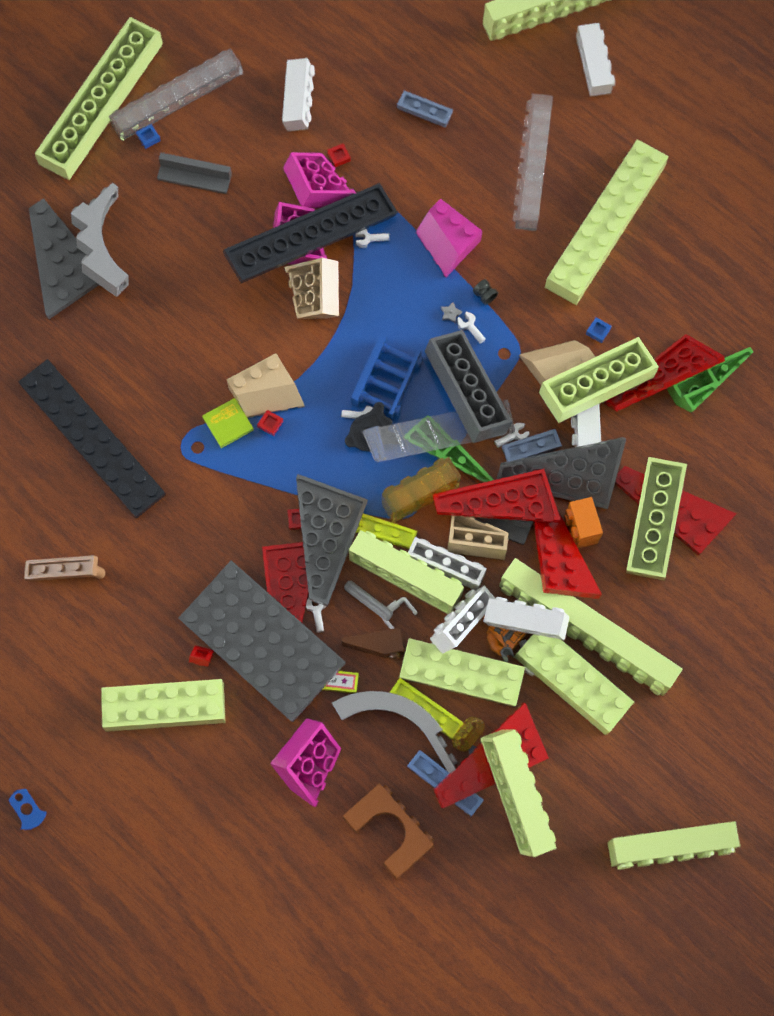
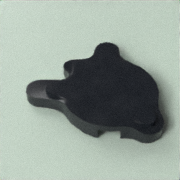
M376 402L369 413L363 414L353 421L349 434L345 438V444L350 448L355 447L362 451L371 452L386 444L399 445L401 438L388 431L393 421L384 415L383 403Z

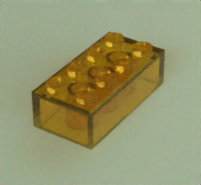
M450 457L446 459L440 458L433 463V466L420 469L415 476H407L400 481V484L396 486L391 485L384 489L382 493V506L392 523H396L432 503V494L459 488L461 475Z

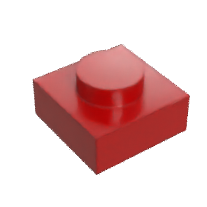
M343 143L327 150L334 168L351 161V157Z
M266 410L257 427L274 436L283 423V418Z
M299 509L287 510L289 530L301 529Z
M195 645L190 654L189 662L208 667L214 650Z

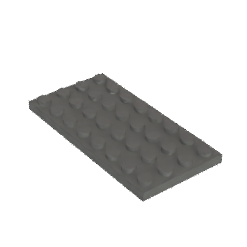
M232 560L179 617L189 629L291 722L296 720L346 664L341 657Z

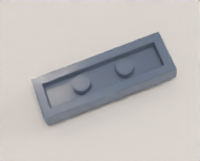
M407 91L403 92L397 104V109L445 128L453 113V110Z
M556 429L502 445V450L508 462L560 449L562 444Z

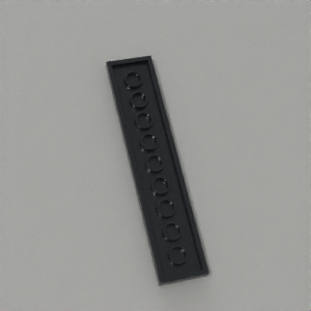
M378 183L223 250V254L242 284L393 218L398 212L381 184Z
M48 359L18 381L20 386L136 519L166 495L163 489Z

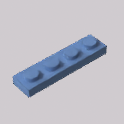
M420 750L407 766L434 788L449 774ZM475 793L454 804L469 816H472L483 802V799Z

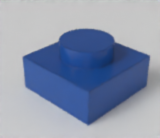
M152 124L136 132L145 149L161 141Z
M596 317L586 331V335L602 343L612 326Z

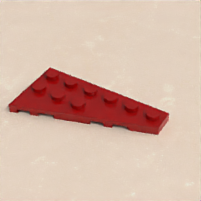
M685 334L654 358L659 366L654 378L604 401V403L617 412L724 362V355Z
M624 466L617 473L615 485L639 504L645 474ZM682 490L674 535L699 556L737 513Z
M544 469L432 494L437 515L560 523L558 510Z
M559 511L560 523L534 521L543 593L600 599L602 594Z
M303 542L262 547L267 592L302 623L309 595Z
M522 703L512 715L505 719L501 726L492 732L515 730L521 737L522 743L520 745L522 751L528 757V768L549 758L526 703ZM482 743L433 789L441 808H446L496 784Z

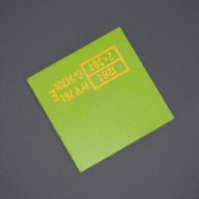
M235 398L202 416L220 448L254 431Z

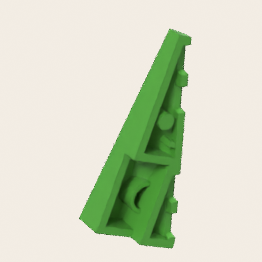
M749 347L725 357L724 362L668 387L667 391L677 406L693 412L753 353V350Z
M429 415L402 438L482 482L494 480Z

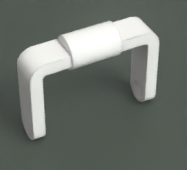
M405 597L400 598L398 601L395 600L387 606L393 612L400 607V604L405 602L414 615L418 614ZM383 619L390 629H394L389 621Z

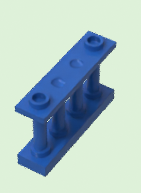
M380 334L351 396V405L358 407L360 402L364 401L373 405L376 402H382L384 409L390 411L389 418L393 421L394 416H398L402 406L400 403L416 367L420 368L422 364L421 349L417 350L415 356L390 347L387 344V336ZM387 353L410 362L411 365L408 372L383 363L380 360L381 355ZM380 369L403 378L404 381L401 388L374 378V371ZM367 386H376L396 394L397 397L393 404L368 395L365 391Z

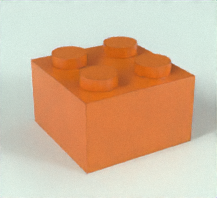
M592 497L569 502L563 518L566 526L570 528V534L577 548L598 544L603 531Z

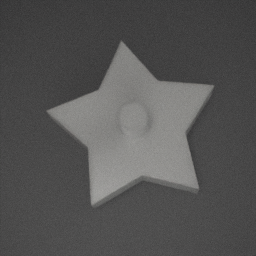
M454 302L448 307H441L444 313L442 321L451 320L455 323L456 317L462 313L461 310L455 308Z

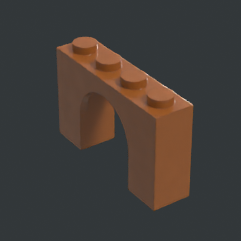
M379 783L343 815V819L356 833L379 815H391L402 823L405 830V840L402 846L383 863L390 873L398 879L434 846L432 843L434 839L427 831L423 833L418 827L420 823L413 815L409 817L405 813L406 807L399 800L396 802L391 797L392 791L386 785L382 786Z

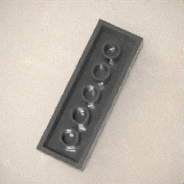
M463 330L431 338L425 353L472 442L476 443L506 434L512 420Z

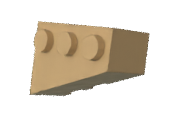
M451 516L447 550L450 553L505 560L509 533L488 523H481L475 520L474 517Z

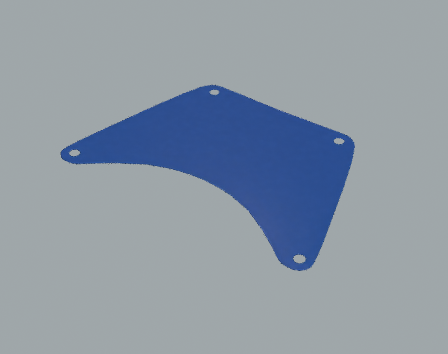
M397 213L395 217L366 229L369 234L389 233V241H373L368 244L367 248H361L356 245V240H364L365 238L353 235V282L345 314L325 350L294 381L305 407H294L286 411L272 412L283 418V423L274 436L257 427L263 415L250 417L248 420L254 431L223 448H220L207 424L199 425L191 429L182 440L181 452L187 460L225 474L298 495L296 477L299 474L367 499L368 502L363 513L367 515L400 520L409 518L418 511L448 463L408 443L402 438L427 415L453 441L456 440L459 444L462 443L468 433L425 353L429 340L460 331L457 323L458 317L467 323L469 321L465 317V312L472 313L476 317L474 326L485 337V341L480 344L469 330L465 329L463 332L496 392L517 364L521 350L516 337L489 305L483 304L481 297L473 293L471 285L455 269L445 278L441 268L435 263L433 256L417 236V230L400 213ZM454 302L455 308L461 310L462 313L456 317L455 323L451 320L442 321L444 313L441 307H448ZM382 334L387 336V344L390 347L415 356L417 350L421 349L423 361L420 368L416 367L400 403L402 407L399 415L394 416L393 423L388 428L389 432L401 438L399 445L386 444L377 450L366 452L355 447L350 448L346 446L345 438L349 434L350 427L355 419L343 418L341 416L342 410L362 412L366 406H374L365 401L360 402L358 407L351 405V396L379 335ZM502 348H507L511 352L510 357L506 360L498 356V351ZM387 353L382 354L380 358L383 363L408 372L411 365L410 362ZM380 369L375 370L373 373L374 378L401 388L404 381L403 378ZM373 385L367 386L365 390L368 395L391 404L394 403L397 397L396 394ZM384 409V415L389 418L390 411ZM197 441L204 444V450L199 454L194 453L191 449L192 444ZM403 495L411 499V504L407 508H403L398 504V499Z

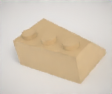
M319 258L285 267L286 273H289L290 281L288 283L289 287L293 289L294 296L292 299L298 319H326L339 316L338 261Z
M575 340L519 354L540 385L552 377L595 358V355L587 346Z
M276 353L227 379L229 390L247 418L264 415L266 410L274 412L279 410L286 411L294 407H305L295 383Z

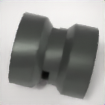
M486 279L480 281L473 289V293L481 297L484 305L491 303L498 295L496 289L491 288L490 283Z

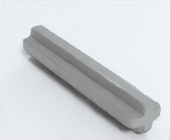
M348 581L345 584L344 588L348 593L385 621H389L393 616V612L354 582Z

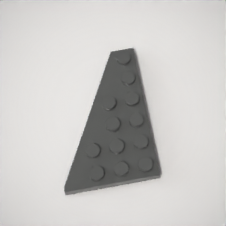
M43 198L29 208L45 314L48 319H51L99 284L82 272L81 262L86 254L77 248L75 236Z
M621 437L503 462L500 464L497 479L544 469L553 497L570 501L592 497L596 507L608 509L626 438Z
M297 474L296 483L309 600L328 607L368 500Z

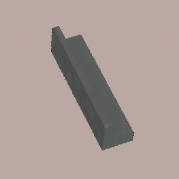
M160 153V169L157 176L159 181L227 194L232 177L231 167Z
M474 517L475 520L481 523H488L508 532V540L521 545L525 544L533 521Z

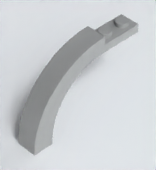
M383 691L359 692L332 702L342 720L361 711L373 709L388 710L407 717L427 736L448 773L450 774L456 769L455 765L458 762L452 753H447L445 749L447 744L443 737L436 735L443 729L435 718L416 702L404 696Z

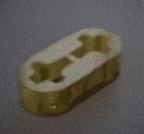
M478 717L466 719L452 739L454 748L460 751L469 750L484 730L483 720ZM473 722L476 723V727H477L476 730L473 729V726H472V723H473ZM460 738L464 739V745H461Z

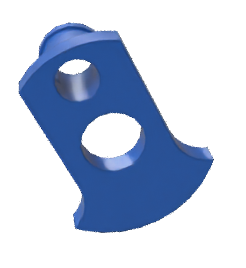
M26 788L16 790L8 800L22 821L21 829L35 828L46 817L47 811L39 809ZM17 793L23 795L21 800L15 799ZM24 803H29L33 807L32 812L28 815L21 812V806Z

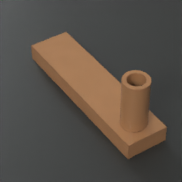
M94 555L26 560L24 579L27 581L80 577L102 579L105 576V570L97 565L98 557Z

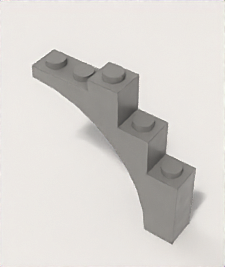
M112 183L108 188L105 187L101 194L89 203V206L84 202L76 206L71 212L72 224L81 230L76 236L77 248L86 254L81 262L82 272L117 297L129 283L128 275L110 257L102 237L105 216L111 205L118 198V187Z

